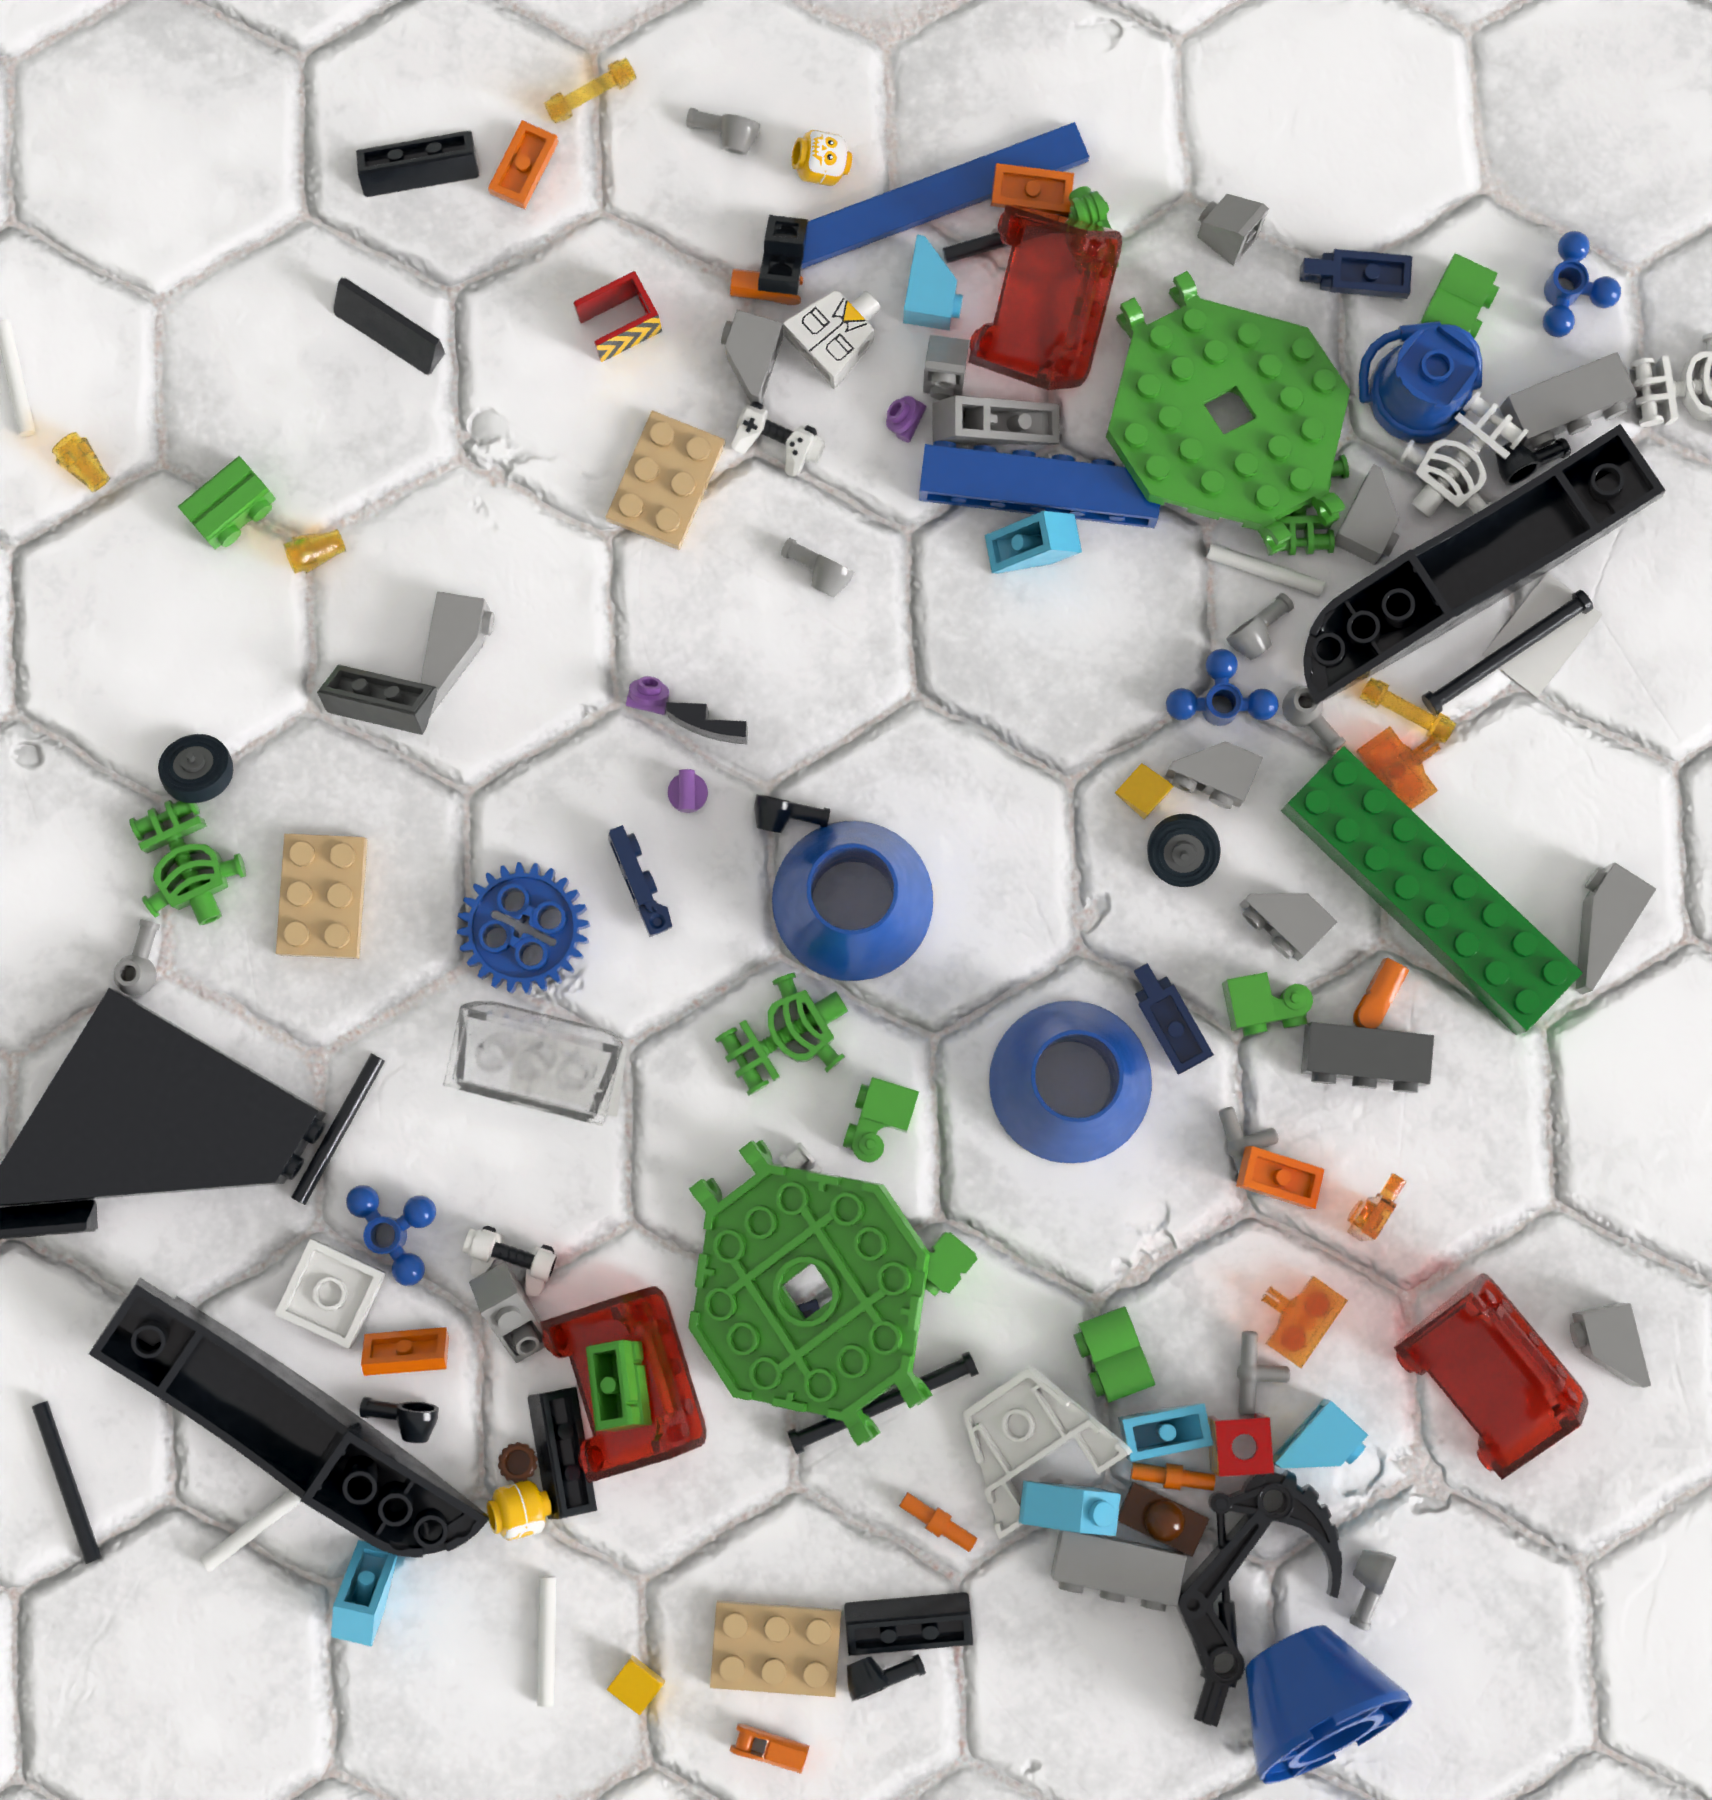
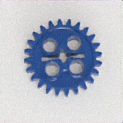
M517 862L515 874H510L507 868L502 865L500 866L501 878L496 880L490 873H486V880L489 885L484 888L474 883L473 888L479 896L476 899L467 897L463 899L471 907L470 913H458V917L467 922L468 927L457 930V934L469 938L468 942L460 946V950L462 952L474 953L467 961L468 966L475 967L482 964L483 966L477 976L483 980L493 974L491 986L496 989L505 980L507 981V991L511 994L515 992L518 984H522L525 994L530 995L532 983L536 982L541 990L547 991L546 979L551 977L555 982L561 984L562 979L559 971L562 968L570 973L575 971L569 963L571 957L576 959L584 958L576 947L577 944L589 943V939L579 934V930L590 927V922L578 918L579 915L587 911V907L585 904H573L580 896V893L577 889L565 893L570 881L564 877L555 883L556 872L552 868L544 876H541L538 863H534L530 873H526L523 864ZM512 892H521L525 896L522 908L513 912L506 910L505 900L507 896ZM550 909L559 910L561 913L559 925L553 929L543 928L541 917L544 912ZM493 911H498L521 924H524L529 919L528 924L535 931L555 939L556 944L550 946L527 933H523L518 938L519 932L513 926L492 918L491 914ZM494 928H503L507 935L504 944L497 948L489 947L487 944L488 933ZM532 945L540 946L543 950L541 961L536 965H525L523 953L526 948Z

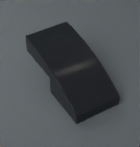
M769 215L764 238V253L759 273L758 291L798 295L808 219Z
M666 702L668 718L685 729L718 741L747 744L748 726L746 721L708 720L709 710L707 704Z

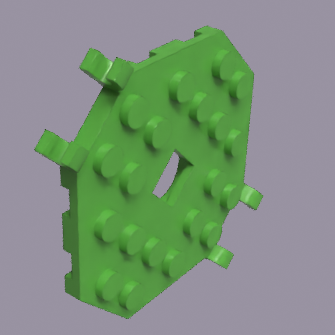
M1185 271L1174 277L1175 287L1169 290L1170 296L1180 306V309L1146 325L1142 309L1135 298L1120 305L1122 313L1117 315L1116 320L1128 334L1131 341L1106 438L1147 501L1164 505L1166 502L1188 508L1187 512L1215 520H1219L1222 517L1243 523L1242 527L1259 532L1267 549L1273 555L1285 549L1287 546L1285 541L1292 536L1285 524L1277 520L1311 503L1321 522L1326 527L1339 520L1340 516L1338 513L1346 507L1338 495L1329 492L1328 486L1351 390L1308 327L1201 299L1197 295V287L1188 271ZM1226 393H1234L1241 398L1254 419L1223 434L1204 404Z
M759 1140L757 1143L750 1141L738 1151L755 1172L753 1177L724 1199H722V1192L714 1178H710L707 1181L701 1179L689 1188L694 1198L706 1212L703 1229H706L703 1253H699L694 1286L697 1287L694 1311L690 1312L688 1328L732 1397L748 1401L765 1402L772 1404V1406L799 1412L825 1415L827 1418L843 1421L856 1445L860 1446L864 1442L871 1441L881 1433L873 1420L864 1414L861 1409L888 1389L896 1385L909 1408L915 1405L918 1406L933 1396L926 1384L913 1373L930 1252L884 1184L777 1165L773 1163L771 1152L763 1140ZM813 1264L831 1289L832 1300L808 1318H805L784 1284Z

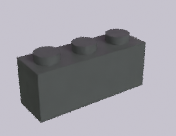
M1310 1022L1305 1025L1301 1074L1312 1075L1311 1082L1336 1084V1078L1352 1079L1353 1087L1376 1089L1377 1082L1392 1083L1393 1091L1418 1093V1086L1429 1085L1431 1081L1434 1035Z

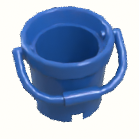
M1440 321L1399 326L1398 330L1385 333L1370 344L1361 359L1359 401L1364 404H1370L1375 420L1388 434L1408 443L1412 439L1415 443L1428 444L1446 438L1461 425L1454 418L1459 412L1464 416L1467 412L1463 408L1472 398L1473 390L1482 387V357L1479 344L1468 331L1456 325L1441 324ZM1396 340L1404 342L1402 345L1395 347L1377 363L1369 380L1370 364L1377 351L1389 342Z

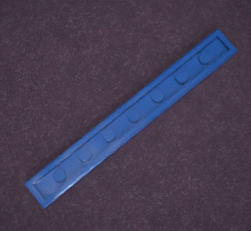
M1073 122L808 221L802 269L991 199L996 163L1063 172L1089 162V154L1076 123Z

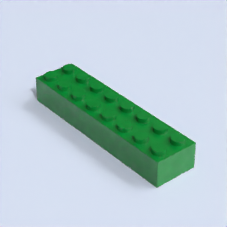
M1345 746L1282 808L1281 812L1515 1035L1527 1032L1583 974L1575 964Z

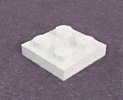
M309 1239L274 1315L347 1349H352L387 1273L315 1239Z

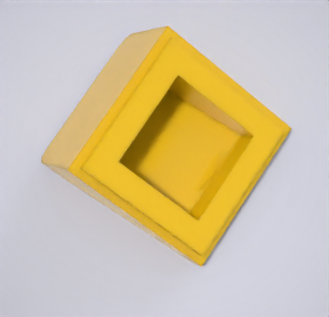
M1141 763L1118 788L1115 794L1145 820L1174 786Z
M632 1655L607 1688V1691L640 1716L664 1685L665 1680Z

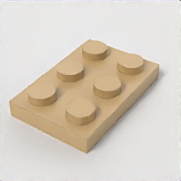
M652 410L606 514L607 522L680 551L724 449L725 439Z
M284 834L276 941L277 955L346 959L360 958L368 839L351 836Z
M717 1601L710 1688L835 1697L841 1609Z

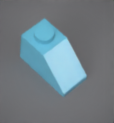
M917 235L904 306L903 323L950 331L952 318H960L963 295L956 294L957 279L927 238Z
M1041 511L985 535L991 571L995 574L1054 564L1082 552L1075 514Z
M1324 1398L1273 1455V1464L1279 1468L1341 1466L1345 1461L1351 1464L1366 1448L1362 1442L1368 1434L1331 1400Z
M1205 1403L1156 1409L1118 1417L1122 1440L1132 1450V1453L1126 1456V1459L1130 1462L1213 1446Z
M1023 1481L1019 1523L1076 1533L1116 1536L1121 1494L1097 1487Z
M358 1540L333 1604L331 1637L372 1647L385 1611L398 1555L390 1554L365 1541Z

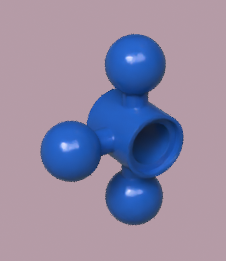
M1579 231L1567 232L1560 238L1557 248L1559 256L1564 261L1555 268L1544 285L1545 298L1553 307L1545 312L1542 322L1544 330L1553 337H1563L1573 329L1575 317L1569 306L1580 295L1589 296L1591 302L1599 308H1610L1621 297L1620 284L1612 277L1603 276L1597 278L1594 282H1589L1588 271L1580 261L1588 255L1590 243L1587 236ZM1558 279H1568L1573 284L1574 290L1563 288Z
M1217 649L1207 657L1206 671L1211 678L1215 679V685L1209 690L1206 697H1196L1192 691L1179 688L1172 691L1166 700L1167 712L1174 719L1187 720L1196 711H1202L1204 718L1216 726H1224L1231 723L1239 712H1248L1254 719L1265 721L1276 714L1279 706L1276 695L1268 689H1257L1248 697H1242L1240 690L1229 683V679L1237 671L1238 662L1235 655L1226 649ZM1216 696L1228 698L1232 704V711L1228 713L1218 712L1213 707L1212 698Z
M359 1185L351 1189L346 1198V1206L352 1215L367 1220L368 1224L364 1229L363 1238L368 1249L377 1254H389L394 1261L392 1264V1275L399 1284L412 1286L420 1282L425 1273L424 1263L419 1256L413 1253H406L403 1246L407 1240L408 1228L411 1226L414 1228H425L434 1221L436 1207L433 1201L426 1196H414L405 1203L403 1215L399 1218L382 1217L377 1210L379 1196L372 1187ZM387 1223L394 1229L395 1239L390 1246L382 1247L376 1240V1232L381 1225Z

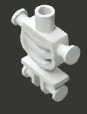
M1712 333L1703 336V342L1707 344V351L1698 352L1691 357L1684 365L1678 382H1673L1669 355L1661 356L1656 363L1654 358H1642L1630 363L1631 369L1636 372L1637 380L1633 382L1635 391H1642L1643 394L1642 397L1635 400L1636 407L1641 408L1643 419L1639 420L1640 427L1656 426L1663 422L1664 425H1672L1679 418L1676 403L1677 397H1681L1684 407L1693 418L1699 421L1712 420V377H1710ZM1654 365L1656 367V377H1653L1651 367ZM1701 365L1697 374V380H1692L1694 366ZM1659 389L1660 394H1652L1651 390ZM1657 406H1662L1663 416H1659Z
M1479 390L1463 408L1465 412L1471 410L1481 418L1475 425L1460 412L1454 418L1473 434L1470 440L1467 441V444L1441 439L1434 442L1428 452L1416 447L1414 445L1415 441L1411 439L1399 460L1403 463L1405 460H1408L1419 466L1416 475L1426 482L1427 485L1411 504L1429 518L1445 499L1457 508L1465 503L1473 514L1490 506L1492 503L1487 504L1477 493L1485 485L1487 477L1486 470L1478 453L1483 449V446L1487 445L1506 460L1510 452L1495 441L1497 437L1502 435L1512 443L1510 448L1514 450L1529 432L1526 428L1522 431L1511 422L1513 417L1510 414L1504 420L1496 415L1495 412L1499 406L1496 403L1492 406L1480 397L1482 393ZM1488 420L1497 427L1490 436L1481 430ZM1443 447H1452L1460 450L1454 459L1435 453ZM1430 460L1447 463L1448 466L1442 471L1428 464ZM1472 461L1476 463L1480 473L1476 485H1474L1470 474L1465 469ZM1429 473L1438 475V478L1435 480ZM1461 474L1469 488L1465 495L1456 482ZM1449 487H1453L1454 491L1456 492V495H1454L1448 490Z

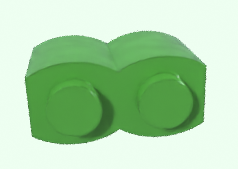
M1454 253L1420 323L1440 321L1441 324L1456 325L1468 331L1475 339L1483 323L1476 319L1482 306L1489 309L1499 290V287L1493 284L1498 273Z
M1125 1306L1077 1324L1079 1333L1074 1334L1073 1337L1081 1357L1089 1356L1095 1372L1089 1373L1088 1376L1096 1397L1104 1395L1106 1402L1110 1403L1155 1385Z

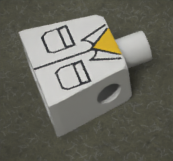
M836 290L787 319L783 323L784 337L827 383L835 389L872 345L874 329L867 321L881 307L868 291L862 293L850 304Z

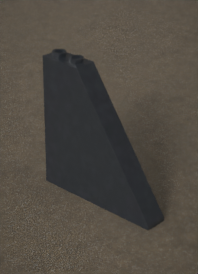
M109 988L0 1164V1206L284 1184L287 1178L293 1180L304 1163V1159L300 1156L308 1143L315 1144L324 1131L326 1123L322 1122L326 1113L125 994Z

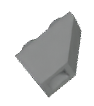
M930 335L924 368L923 393L930 394V397L936 400H942L955 395L962 396L969 340Z
M1225 741L1173 761L1165 776L1173 779L1171 784L1178 789L1189 793H1194L1196 789L1210 795L1209 801L1220 807L1231 809L1232 805L1239 808L1246 799L1263 757Z
M1308 893L1249 894L1239 904L1245 910L1242 915L1248 923L1259 931L1264 928L1274 938L1271 943L1277 951L1288 959L1293 956L1297 961L1303 958L1337 923Z
M506 1262L469 1281L480 1313L516 1363L552 1344L551 1338L531 1301L525 1294L524 1288Z

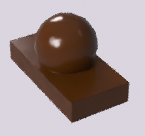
M1132 1482L1118 1514V1522L1193 1557L1209 1522L1208 1517L1135 1482Z

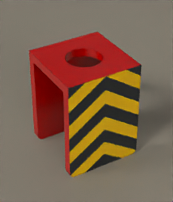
M635 271L573 302L580 323H584L637 296L646 315L594 341L601 362L662 332L659 314Z
M1255 1413L1254 1418L1220 1420L1214 1416H1207L1213 1440V1446H1208L1210 1470L1219 1477L1274 1473L1270 1417L1262 1413ZM1239 1435H1250L1256 1442L1255 1454L1249 1459H1239L1232 1451V1443Z

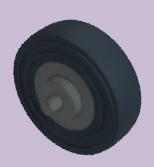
M192 734L174 741L165 749L158 763V773L163 787L174 799L184 803H201L215 798L227 788L233 776V762L228 749L220 740L210 735Z
M1176 814L1162 820L1152 831L1147 844L1148 861L1154 873L1162 881L1176 887H1191L1207 880L1216 870L1221 855L1220 841L1214 828L1204 819L1192 814Z

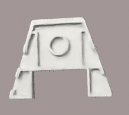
M1033 1366L1026 1368L962 1412L976 1463L981 1466L986 1484L984 1491L988 1504L992 1505L996 1519L994 1527L999 1539H1002L1023 1525L1019 1523L1021 1495L1011 1479L1071 1438H1075L1098 1475L1132 1453L1131 1448Z

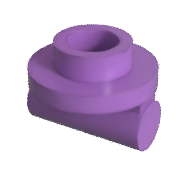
M905 396L895 400L887 410V428L895 433L897 438L909 443L927 406L912 396Z
M641 677L630 684L626 706L665 715L666 702H669V689L655 677Z
M682 769L679 770V775L675 776L668 786V798L671 805L678 811L692 813L701 809L706 803L708 788L705 781L695 774V770Z

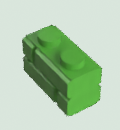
M238 456L177 507L216 550L220 545L227 547L233 544L242 533L240 529L249 521L257 522L268 515L272 509L271 503L276 498L245 461Z
M951 1232L942 1233L931 1247L933 1252H930L925 1289L935 1297L940 1291L950 1293L962 1279L960 1274H966L978 1259L976 1253Z
M618 1340L587 1346L586 1354L595 1431L615 1432L652 1425L645 1365H642L644 1360L642 1342Z

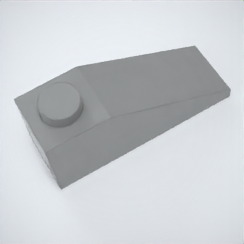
M957 395L932 402V442L949 441L964 445L1059 444V404Z
M438 591L436 593L420 682L437 688V695L431 715L481 650L485 635L490 636L492 633L494 612L489 611L490 608L484 598Z
M1616 862L1606 866L1604 869L1598 867L1585 885V888L1590 891L1583 901L1578 968L1583 974L1576 980V991L1582 995L1593 991L1656 891L1655 887Z

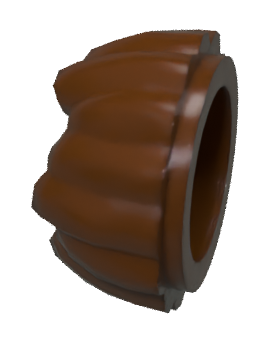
M520 1442L509 1444L507 1448H504L502 1454L498 1457V1468L501 1475L505 1476L506 1480H512L514 1483L524 1482L528 1477H533L534 1471L537 1469L538 1460L537 1456L534 1455L535 1451L533 1448H529L528 1444Z

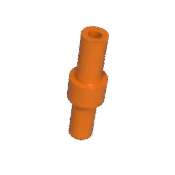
M1133 1462L1130 1479L1161 1483L1163 1488L1180 1490L1182 1486L1214 1491L1216 1476L1210 1473L1183 1470V1465L1166 1463L1165 1467Z
M908 1492L899 1505L900 1508L925 1523L926 1530L937 1537H940L942 1534L968 1552L971 1551L978 1539L951 1521V1515L939 1507L934 1510Z

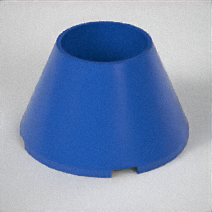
M843 821L814 830L798 841L781 863L775 878L772 893V909L775 924L782 941L800 963L827 978L839 981H860L875 979L892 972L904 964L916 952L930 926L933 912V890L924 862L905 839L877 824L863 821ZM845 862L865 863L877 869L889 883L893 896L892 903L886 914L872 926L859 930L841 929L825 921L813 904V893L816 884L826 871L838 864Z
M1053 1002L1026 1013L1011 1025L1003 1035L991 1061L989 1074L990 1098L995 1114L1006 1133L1026 1151L1042 1159L1057 1163L1094 1161L1121 1147L1132 1137L1142 1123L1150 1103L1152 1091L1150 1063L1146 1051L1135 1032L1114 1013L1087 1002ZM1062 1042H1077L1094 1049L1105 1061L1110 1074V1092L1104 1106L1096 1114L1084 1118L1067 1117L1052 1110L1041 1098L1036 1085L1035 1071L1040 1055L1047 1048Z
M1326 1625L1310 1627L1284 1638L1258 1654L1245 1668L1255 1768L1259 1780H1263L1264 1784L1278 1783L1297 1777L1337 1759L1334 1753L1354 1742L1360 1746L1399 1720L1412 1706V1701L1403 1688Z

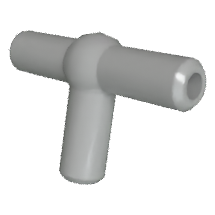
M1231 1106L1219 1111L1228 1140L1227 1151L1234 1159L1238 1174L1246 1146L1264 1148L1278 1142V1134L1274 1128L1243 1137L1235 1109Z
M1255 1331L1242 1332L1241 1363L1237 1369V1377L1240 1380L1239 1413L1241 1415L1255 1414L1256 1382L1287 1383L1290 1380V1369L1288 1366L1257 1365L1258 1333Z

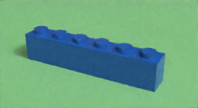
M935 441L933 445L925 444L919 490V501L1026 514H1037L1041 511L1075 514V519L1154 529L1159 519L1160 504L1147 501L1126 467L1115 466V463L1110 460L1094 459L1091 463L1076 462L1074 457L1063 454L1053 455L1051 459L1036 457L1034 452L1028 450H1014L1012 454L996 452L994 447L977 445L973 449L957 448V444L949 441Z

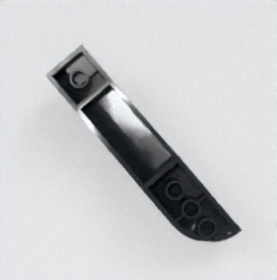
M1619 424L1485 509L1418 547L1408 550L1342 592L1325 606L1309 631L1303 656L1304 676L1314 703L1318 705L1452 630L1626 523L1628 518L1662 498L1666 491L1622 425Z
M139 1278L89 1352V1355L165 1401L233 1447L297 1495L301 1502L382 1551L404 1557H423L425 1554L437 1553L443 1550L448 1552L470 1540L489 1520V1516L445 1480L320 1388L180 1297L176 1296L174 1299L142 1278Z

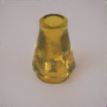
M72 432L53 447L52 453L57 457L55 462L86 485L92 493L101 489L110 480V476L105 472L87 437L81 438L77 432Z
M338 529L330 532L293 536L290 542L283 544L294 574L303 571L306 575L336 555L346 552Z

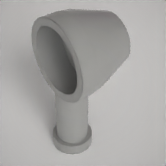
M690 108L686 118V125L689 128L698 127L721 132L722 148L728 152L740 155L748 153L757 139L761 127L760 123L746 117L733 114L720 116L700 112L696 108Z
M792 538L785 542L781 551L783 557H790L812 568L811 586L833 598L848 585L855 573L839 563L797 544L796 540Z
M1284 593L1279 594L1273 603L1233 631L1226 640L1235 650L1250 660L1257 658L1272 646L1267 627L1284 613H1289L1294 609L1292 600Z
M1307 686L1295 687L1286 694L1282 703V711L1285 718L1291 724L1299 727L1310 726L1328 747L1327 750L1330 754L1334 753L1346 742L1321 715L1323 702L1316 705ZM1308 697L1312 702V707H1301L1298 698Z
M140 919L139 925L141 926L132 955L121 959L117 963L113 974L117 987L123 993L132 996H140L149 992L154 986L157 977L155 966L148 957L160 924ZM129 967H134L136 976L133 980L127 981L125 979V971Z
M1362 1550L1352 1575L1366 1588L1355 1614L1349 1620L1352 1625L1369 1631L1371 1618L1397 1557L1385 1552Z

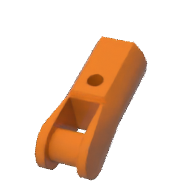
M732 270L730 296L767 300L786 305H798L801 303L799 295L758 291L759 271ZM802 276L800 277L799 286L803 284Z
M1390 958L1382 960L1366 989V994L1362 997L1353 1013V1022L1356 1027L1372 1029L1379 1027L1390 1007V1003L1393 1002L1405 980L1409 969Z
M737 1724L736 1730L739 1731L736 1744L731 1745L730 1752L802 1774L810 1745L774 1735L749 1725ZM755 1737L767 1741L764 1753L752 1750Z

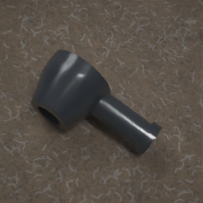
M1560 438L1553 444L1535 452H1532L1521 443L1513 450L1510 448L1512 443L1509 442L1502 446L1510 452L1506 460L1497 453L1495 455L1499 474L1506 486H1512L1530 477L1540 466L1556 459L1570 456L1571 449L1569 443L1564 438Z
M756 794L754 802L756 828L782 833L790 818L818 824L820 827H827L830 817L829 808L824 807V809Z
M363 1397L359 1412L362 1418L376 1417L395 1420L398 1423L403 1441L425 1443L428 1442L437 1423L439 1407L424 1402L396 1404L372 1400L371 1397Z
M919 1654L912 1656V1659L885 1670L878 1665L872 1656L861 1659L847 1666V1685L850 1698L854 1702L916 1675L922 1676L926 1674Z

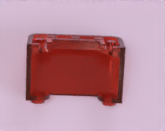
M1006 205L1004 213L998 222V232L1002 243L1012 246L994 322L982 325L980 329H976L972 334L968 363L1045 390L1077 388L1085 382L1092 366L1121 253L1122 235L1119 231L1104 226L1019 205Z
M1481 1273L1397 1341L1394 1347L1396 1357L1401 1366L1407 1372H1415L1421 1376L1428 1372L1480 1435L1478 1438L1479 1449L1477 1450V1456L1482 1465L1491 1472L1495 1471L1501 1480L1579 1428L1584 1420L1589 1403L1583 1388L1500 1287L1487 1274Z
M651 1286L540 1322L545 1348L557 1358H570L593 1436L583 1441L578 1456L579 1464L585 1472L588 1483L674 1458L701 1447L705 1443L707 1430L668 1300L661 1289ZM618 1340L642 1342L644 1354L642 1365H645L652 1425L615 1432L595 1431L586 1347Z

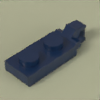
M1334 249L1333 253H1323L1322 259L1304 258L1300 265L1299 281L1320 283V290L1332 293L1408 299L1411 291L1412 256Z
M623 825L611 829L608 833L609 844L649 937L672 929L668 907L657 903L653 899L652 894L658 891L650 871L642 872L636 858L641 856L642 852L635 834L627 835Z
M1148 963L1135 969L1134 973L1143 987V990L1135 993L1140 1002L1138 1005L1177 1074L1179 1075L1214 1055L1175 985L1170 983L1167 976L1158 981Z

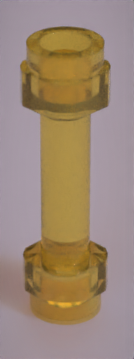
M626 58L620 61L616 60L608 65V72L563 96L561 92H558L551 96L548 101L544 102V106L555 124L560 121L564 122L573 117L571 110L616 85L619 90L630 85V82L637 78L629 61Z
M1370 677L1360 694V699L1366 701L1365 703L1374 708H1377L1380 704L1428 730L1426 736L1435 741L1438 740L1444 744L1447 742L1456 726V722L1440 712L1434 716L1388 691L1390 685Z

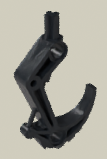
M1285 1470L1282 1474L1274 1472L1271 1474L1250 1475L1240 1491L1230 1495L1217 1491L1212 1493L1208 1500L1209 1507L1216 1512L1218 1545L1181 1586L1176 1608L1194 1645L1202 1669L1200 1676L1205 1678L1194 1719L1210 1726H1218L1229 1687L1236 1688L1237 1682L1241 1679L1245 1670V1662L1237 1645L1235 1601H1230L1229 1581L1272 1521L1298 1527L1307 1532L1316 1541L1323 1552L1328 1568L1326 1594L1338 1598L1342 1578V1553L1339 1550V1534L1336 1524L1331 1523L1329 1520L1332 1514L1326 1504L1320 1505L1317 1502L1319 1493L1310 1484L1303 1487L1297 1485L1296 1474L1291 1471ZM1278 1489L1282 1493V1505L1276 1511H1267L1263 1505V1497L1269 1490ZM1228 1511L1244 1513V1516L1226 1535L1225 1513ZM1221 1593L1222 1601L1218 1602V1617L1213 1609V1603ZM1224 1652L1232 1654L1234 1658L1232 1668L1226 1673L1215 1672L1213 1661L1216 1656Z

